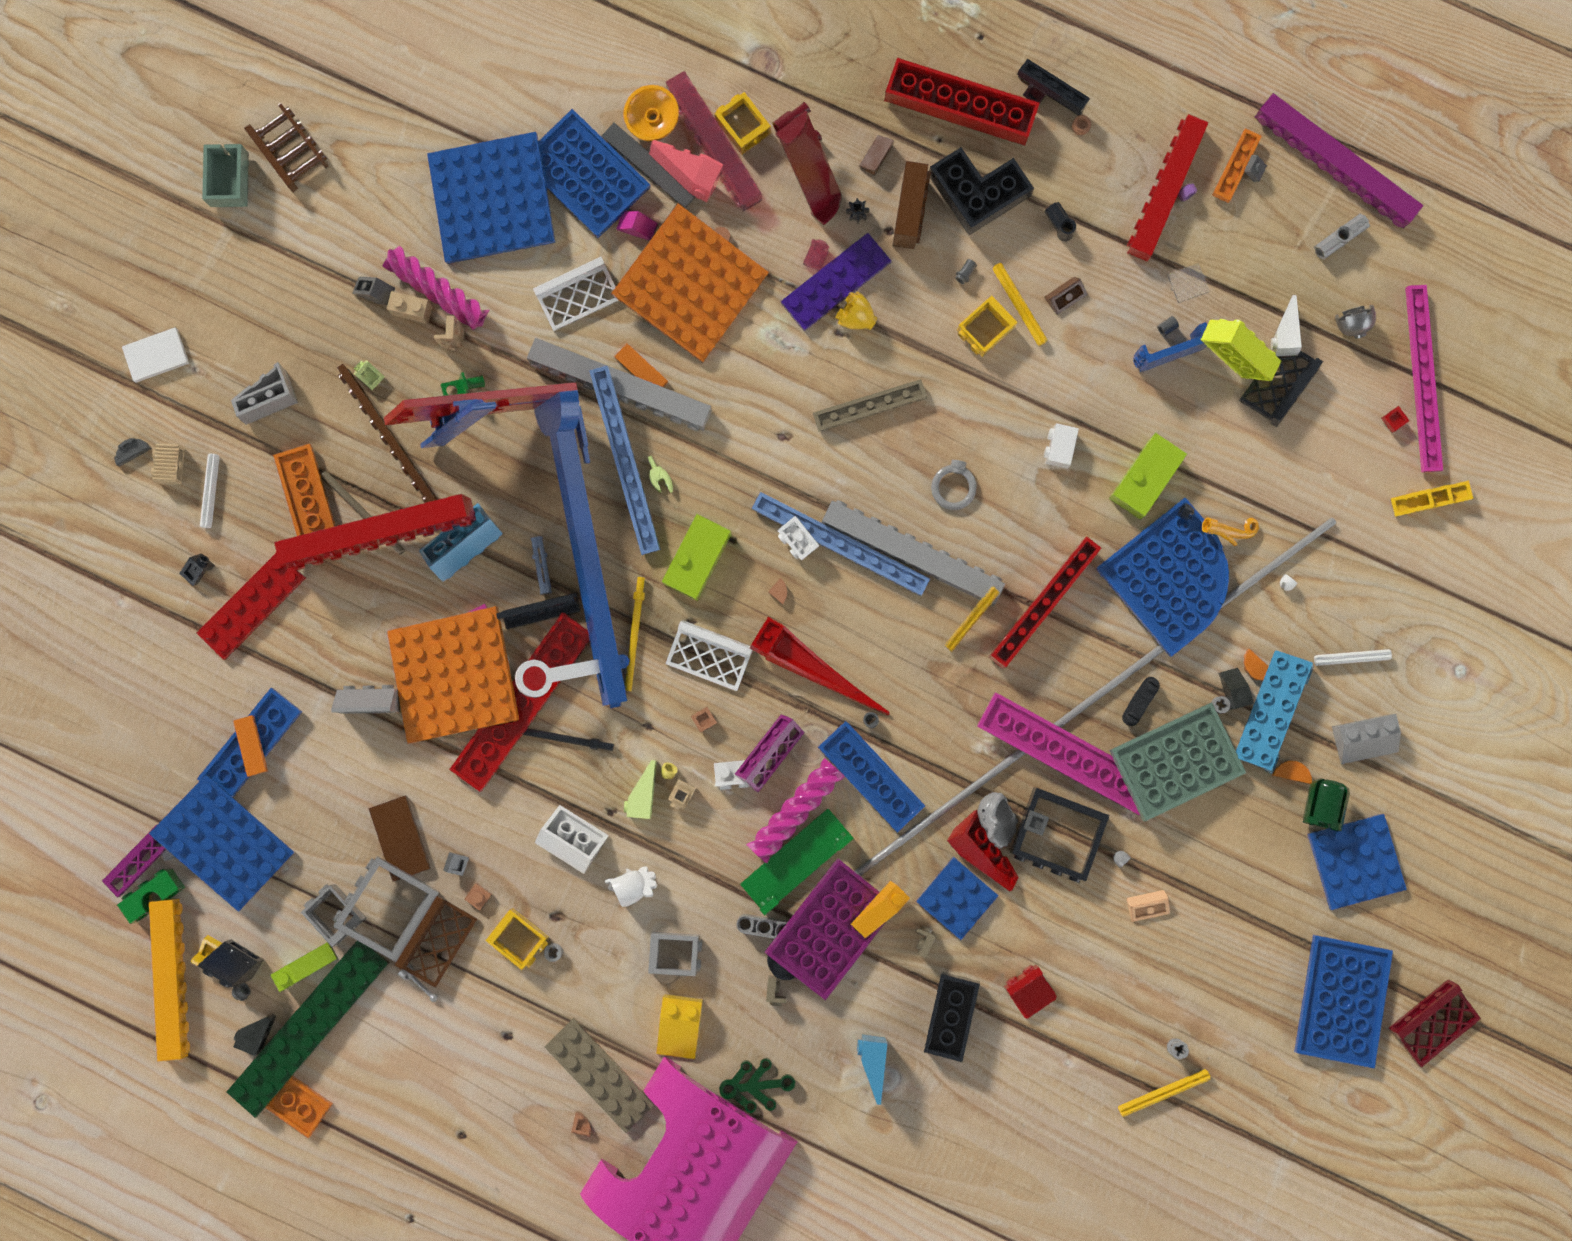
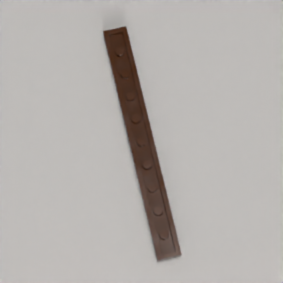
M344 364L338 366L339 378L344 384L348 383L351 388L348 390L354 399L358 398L361 403L359 407L365 415L369 414L371 417L369 422L375 430L379 429L382 433L380 435L381 440L385 445H390L392 448L390 453L394 459L401 461L403 464L401 466L402 471L406 476H411L413 479L411 484L417 492L419 490L424 496L421 498L424 503L438 500L389 427L385 425L383 418L349 368Z

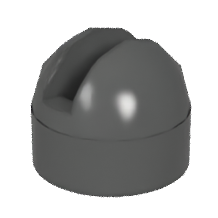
M869 712L865 714L863 722L866 727L875 728L879 724V718L877 714ZM874 718H876V720H875L874 722H872L870 725L867 724V723H869L870 721H872Z

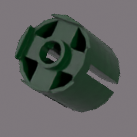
M1322 778L1314 780L1309 787L1302 823L1326 829L1331 828L1334 831H1342L1350 797L1349 788L1345 784Z

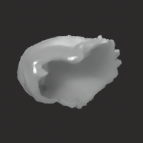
M992 792L980 801L978 808L979 821L985 829L989 841L995 844V847H1007L1016 833L1018 819L1008 805L1007 798L1002 793Z

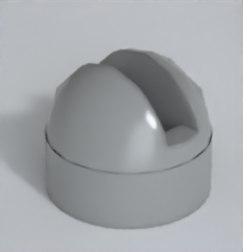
M1118 851L1114 854V862L1119 868L1131 858L1124 851Z

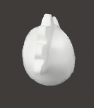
M646 866L638 871L626 869V873L622 876L605 880V883L609 884L608 889L615 892L622 907L630 906L644 896L652 897V889L657 887V883L654 880L656 874L652 871L649 872Z

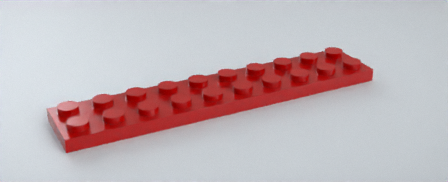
M562 612L528 661L539 660L549 668L574 664L590 642L588 630ZM514 679L512 684L519 720L478 729L449 770L473 788L482 792L561 681L552 682L548 692L540 697H528L519 691Z

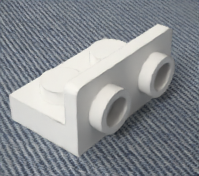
M796 516L777 530L780 533L778 535L779 539L784 544H789L792 548L790 552L796 559L800 558L803 560L820 546Z
M745 760L714 763L715 787L720 786V790L732 789L731 785L739 784V788L750 787L747 782L735 775Z

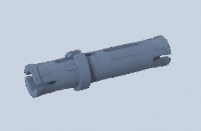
M543 536L531 538L534 554L532 559L535 560L540 595L550 594L552 591L546 561L548 556L545 553ZM538 548L540 549L542 563L539 560ZM541 568H543L545 583H543Z

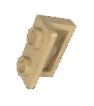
M446 316V334L434 335V339L445 351L461 349V339H464V328H462L454 316Z

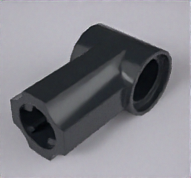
M1059 202L1051 204L1045 209V214L1056 229L1058 238L1062 241H1069L1076 230V223L1073 219L1069 218ZM1062 228H1069L1071 232H1065Z

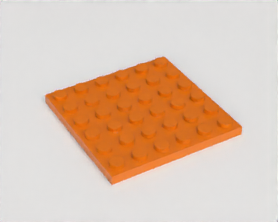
M678 203L612 291L611 295L703 363L769 272Z
M497 606L387 631L407 744L519 720L502 625L496 613H499Z

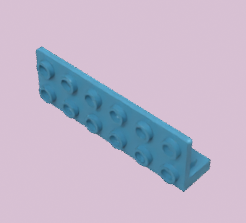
M1277 650L1274 651L1236 749L1238 759L1264 768L1266 772L1273 774L1280 757L1279 751L1304 686L1308 684L1312 674L1313 662Z

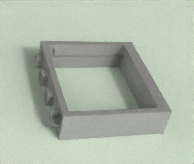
M376 856L375 860L371 858L365 869L368 871L364 877L360 875L354 886L357 888L354 893H349L343 903L346 904L342 911L338 910L333 918V921H335L334 927L396 962L439 892ZM379 866L427 893L392 951L343 924Z

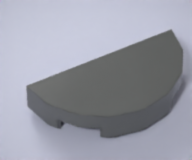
M130 438L124 440L118 445V450L114 457L116 466L124 465L151 450L152 447L141 439Z

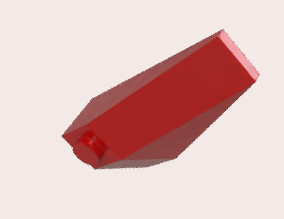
M974 810L953 829L947 842L961 857L1008 891H1012L1019 877L1008 857L1003 856L1000 849L989 841L985 829L980 824L978 810Z

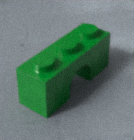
M163 868L154 874L155 878L142 882L137 886V891L134 893L129 892L121 898L123 901L117 904L129 924L137 923L149 915V897L153 892L157 893L163 901L171 899L186 888L173 869L165 870Z

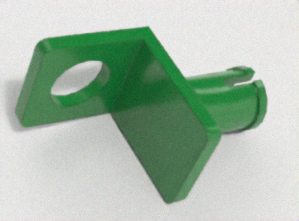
M464 372L460 373L459 380L441 383L440 387L443 396L449 395L446 392L449 386H454L457 389V394H466L471 389L485 387L483 375L466 379Z

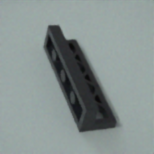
M1028 58L1017 73L1020 79L1045 92L1048 97L1078 116L1082 115L1090 100L1088 96Z

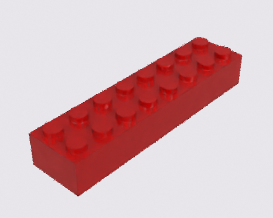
M901 58L896 59L884 98L885 102L1026 146L1040 104L1033 100Z

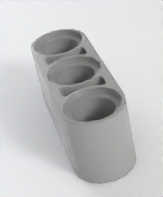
M743 914L738 918L736 925L741 933L775 939L779 934V927L786 925L788 921ZM748 919L751 922V926L744 929L741 927L740 921ZM762 922H767L770 925V930L763 932L760 930L759 925Z

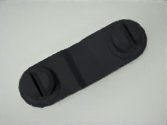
M1147 677L1130 700L1122 715V720L1126 725L1135 726L1140 721L1158 692L1160 683L1155 677Z

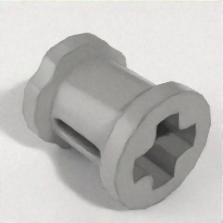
M1173 1038L1167 1043V1051L1176 1059L1188 1056V1046L1180 1039ZM1176 1046L1181 1048L1180 1051H1176L1174 1049Z

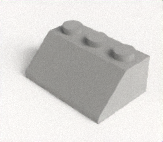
M382 685V689H375V686H363V689H355V686H343V690H337L331 712L340 714L400 713L398 689H394V685Z
M1397 714L1383 715L1332 726L1341 764L1397 753L1399 751L1401 731Z

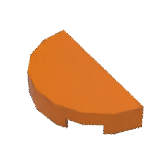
M1247 649L1244 654V670L1254 680L1263 681L1269 666L1252 650Z
M1285 761L1276 767L1272 774L1275 777L1307 784L1312 783L1309 769L1298 761Z

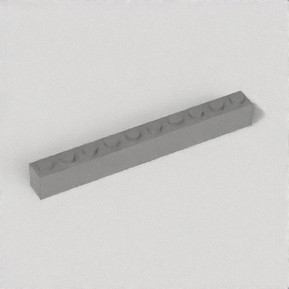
M538 338L534 339L527 356V360L533 368L538 370L544 368L548 370L549 374L556 377L562 375L571 383L580 382L583 384V387L589 390L594 389L589 371L607 366ZM609 366L620 402L625 404L631 402L636 404L635 407L645 411L649 409L658 417L663 418V416L671 418L670 421L676 424H681L682 422L694 431L699 429L704 431L712 411L710 405Z
M831 501L822 520V524L979 600L986 597L985 594L989 593V589L994 586L1000 593L990 604L991 606L996 604L1005 583L1001 582L1002 579L996 575L988 576L984 574L985 571L976 566L972 568L967 565L966 561L960 558L955 560L944 550L936 551L932 549L933 546L924 541L920 543L915 540L916 537L908 533L903 535L894 526H884L881 524V520L875 517L868 518L864 516V512L856 508L851 510L842 501Z

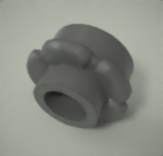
M246 983L234 986L232 989V996L240 1001L247 999L251 993Z

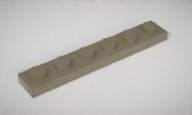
M920 379L814 412L813 416L818 432L926 399L927 395Z

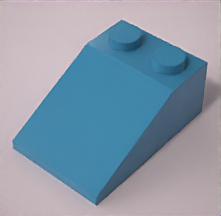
M862 1034L861 1040L857 1042V1055L861 1057L876 1103L881 1105L887 1041L885 1037Z

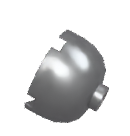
M1369 305V309L1359 306L1342 312L1344 316L1341 317L1336 315L1335 320L1339 330L1347 336H1355V339L1366 336V332L1370 331L1376 322L1374 305Z

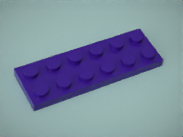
M866 233L781 300V304L805 332L844 301L850 292L854 293L891 264V259L871 235Z

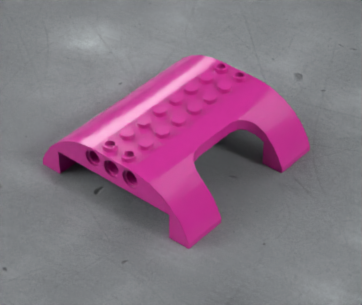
M664 1056L643 1090L647 1097L663 1113L666 1121V1131L641 1173L632 1179H623L616 1175L618 1168L601 1158L580 1195L598 1218L629 1241H738L798 1141L782 1130L779 1134L681 1072L680 1065Z

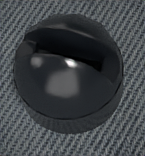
M1185 503L1178 511L1177 516L1184 520L1191 519L1190 515H1194V509Z

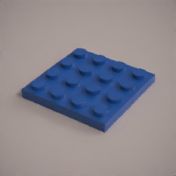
M1384 814L1345 823L1342 831H1334L1330 828L1307 834L1330 910L1407 890Z

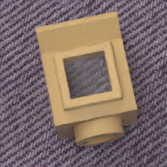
M678 779L668 798L671 801L670 806L678 810L681 808L686 809L697 788Z

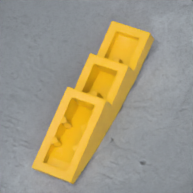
M1469 480L1390 498L1395 517L1474 499Z

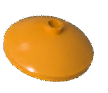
M658 85L642 86L628 97L623 111L624 122L628 130L638 139L644 141L661 140L674 130L678 122V103L673 94L664 87ZM653 115L657 116L655 120H651Z

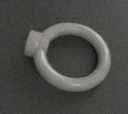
M952 460L951 465L941 468L932 480V495L935 501L945 509H963L973 501L976 495V480L973 474L966 469L967 463L964 461ZM948 473L962 474L969 483V492L960 502H948L939 492V483Z

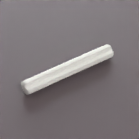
M208 454L200 520V527L202 528L212 527L219 466V455Z
M1387 649L1314 656V663L1316 666L1390 660L1392 653L1391 650Z

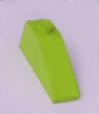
M327 942L270 976L279 992L338 958L331 945Z

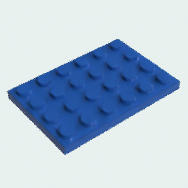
M573 109L539 140L546 188L597 238L608 230L624 212L651 188V185Z
M205 775L149 833L238 912L295 853L294 850L208 775Z
M1313 935L1294 1049L1295 1053L1375 1069L1393 950Z

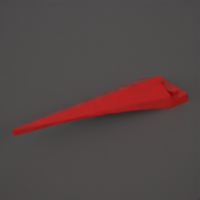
M767 617L749 649L764 656L765 660L889 716L890 712L836 672L789 629L772 618Z

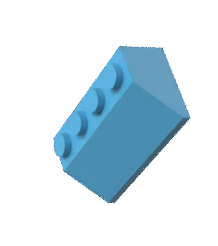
M479 503L473 507L476 521L471 522L472 525L467 527H460L458 525L454 526L451 531L441 532L419 550L428 567L442 582L451 578L456 571L466 566L472 558L482 553L487 546L497 541L503 534Z

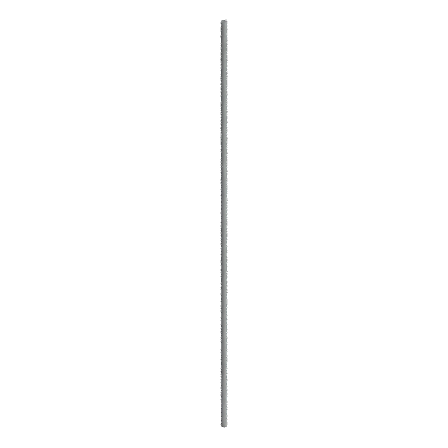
M1330 518L1227 594L1221 609L1336 524L1335 519ZM1160 645L1053 724L1061 728L1165 650ZM1020 750L1015 751L856 869L855 872L859 876L863 875L1026 753Z

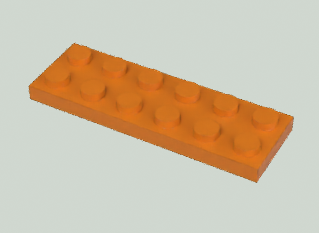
M303 445L273 455L296 535L299 536L336 526L312 445Z

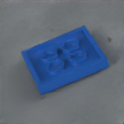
M953 857L916 902L962 940L999 895Z

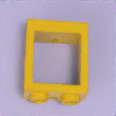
M745 92L735 95L731 102L721 105L714 113L715 121L741 155L771 134V125ZM742 104H745L761 125L740 139L724 118Z
M991 295L958 325L957 334L963 341H967L971 345L970 348L976 355L980 354L983 357L1009 334L1018 322ZM988 309L1005 329L983 347L966 328Z
M511 908L485 941L523 970L526 966L530 968L536 960L534 957L538 951L542 952L549 944L546 942L549 936L517 910ZM514 918L540 938L525 960L521 959L498 940Z

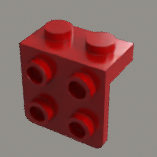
M1036 964L1026 967L1021 975L1010 978L1006 981L1007 984L1003 986L1026 1019L1045 1008L1057 998L1055 992L1043 976V972Z

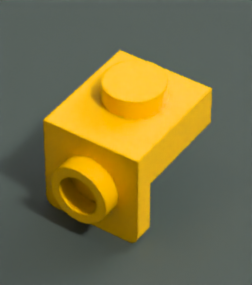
M207 935L203 938L200 949L191 959V963L198 966L222 942Z

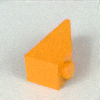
M890 881L851 925L866 938L898 913L910 897L898 885Z

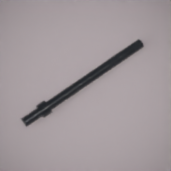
M527 728L523 734L525 736L586 746L597 751L598 749L614 750L613 743L602 742L596 738L585 739Z

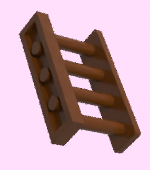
M280 103L278 106L283 113L260 129H254L250 124L244 129L293 193L299 189L294 183L297 181L296 179L319 162L326 169L328 167L325 162L327 158L321 150L317 151L314 148L317 144L310 135L305 136L303 132L306 129L300 121L295 122L293 120L295 115L289 107L284 108ZM289 119L294 127L273 142L265 144L262 140L265 138L264 135ZM299 133L304 142L281 158H276L273 155L278 147ZM310 147L315 156L293 172L289 171L287 173L284 169L286 167L285 164Z

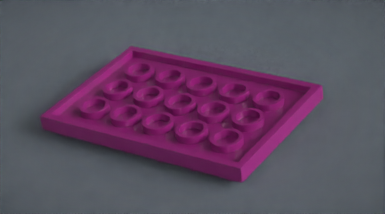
M837 858L769 945L765 953L826 1001L883 927L881 925L864 938L851 925L880 892Z

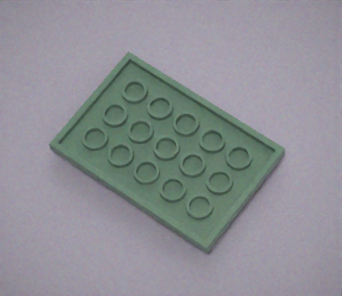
M1212 703L1109 750L1143 822L1246 773Z

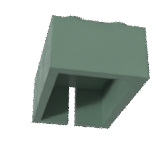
M221 144L204 145L202 199L210 207H248L249 152L242 144H224V148Z

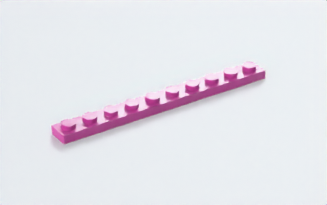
M1411 285L1405 288L1421 473L1443 471L1427 285Z

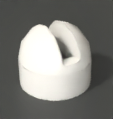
M1286 574L1280 580V587L1284 588L1285 591L1292 590L1298 584Z

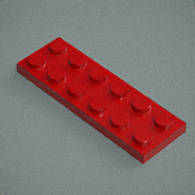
M275 553L196 634L223 660H226L306 577L299 570L279 565L277 553Z

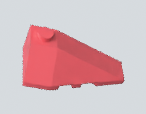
M653 140L649 155L690 194L707 203L717 186L723 164L707 155H693L690 150L679 151L673 145Z

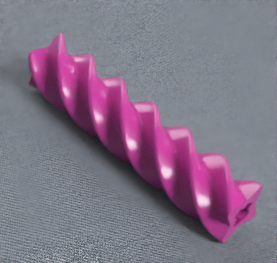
M401 246L394 250H388L387 258L382 265L386 270L395 273L399 279L409 283L416 291L425 294L431 302L440 305L444 311L454 315L461 323L470 326L472 330L483 326L485 317L490 310H481L477 300L466 299L462 289H451L449 281L446 278H436L432 268L420 267L419 260L416 257H406Z
M824 758L820 768L812 771L807 782L801 784L796 789L794 797L784 802L781 812L772 815L768 826L761 828L756 834L755 841L749 842L746 845L765 863H768L770 855L775 854L782 847L783 840H787L794 834L796 826L807 820L809 811L816 809L820 805L822 797L833 791L835 782L842 780L845 776Z

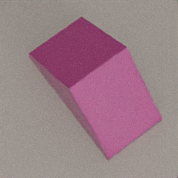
M639 211L624 212L620 217L616 230L650 241L655 234L658 223Z

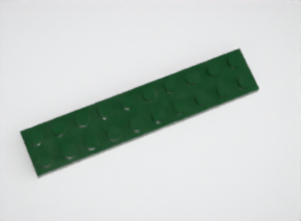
M357 940L226 1093L254 1118H257L389 965V962L377 951Z

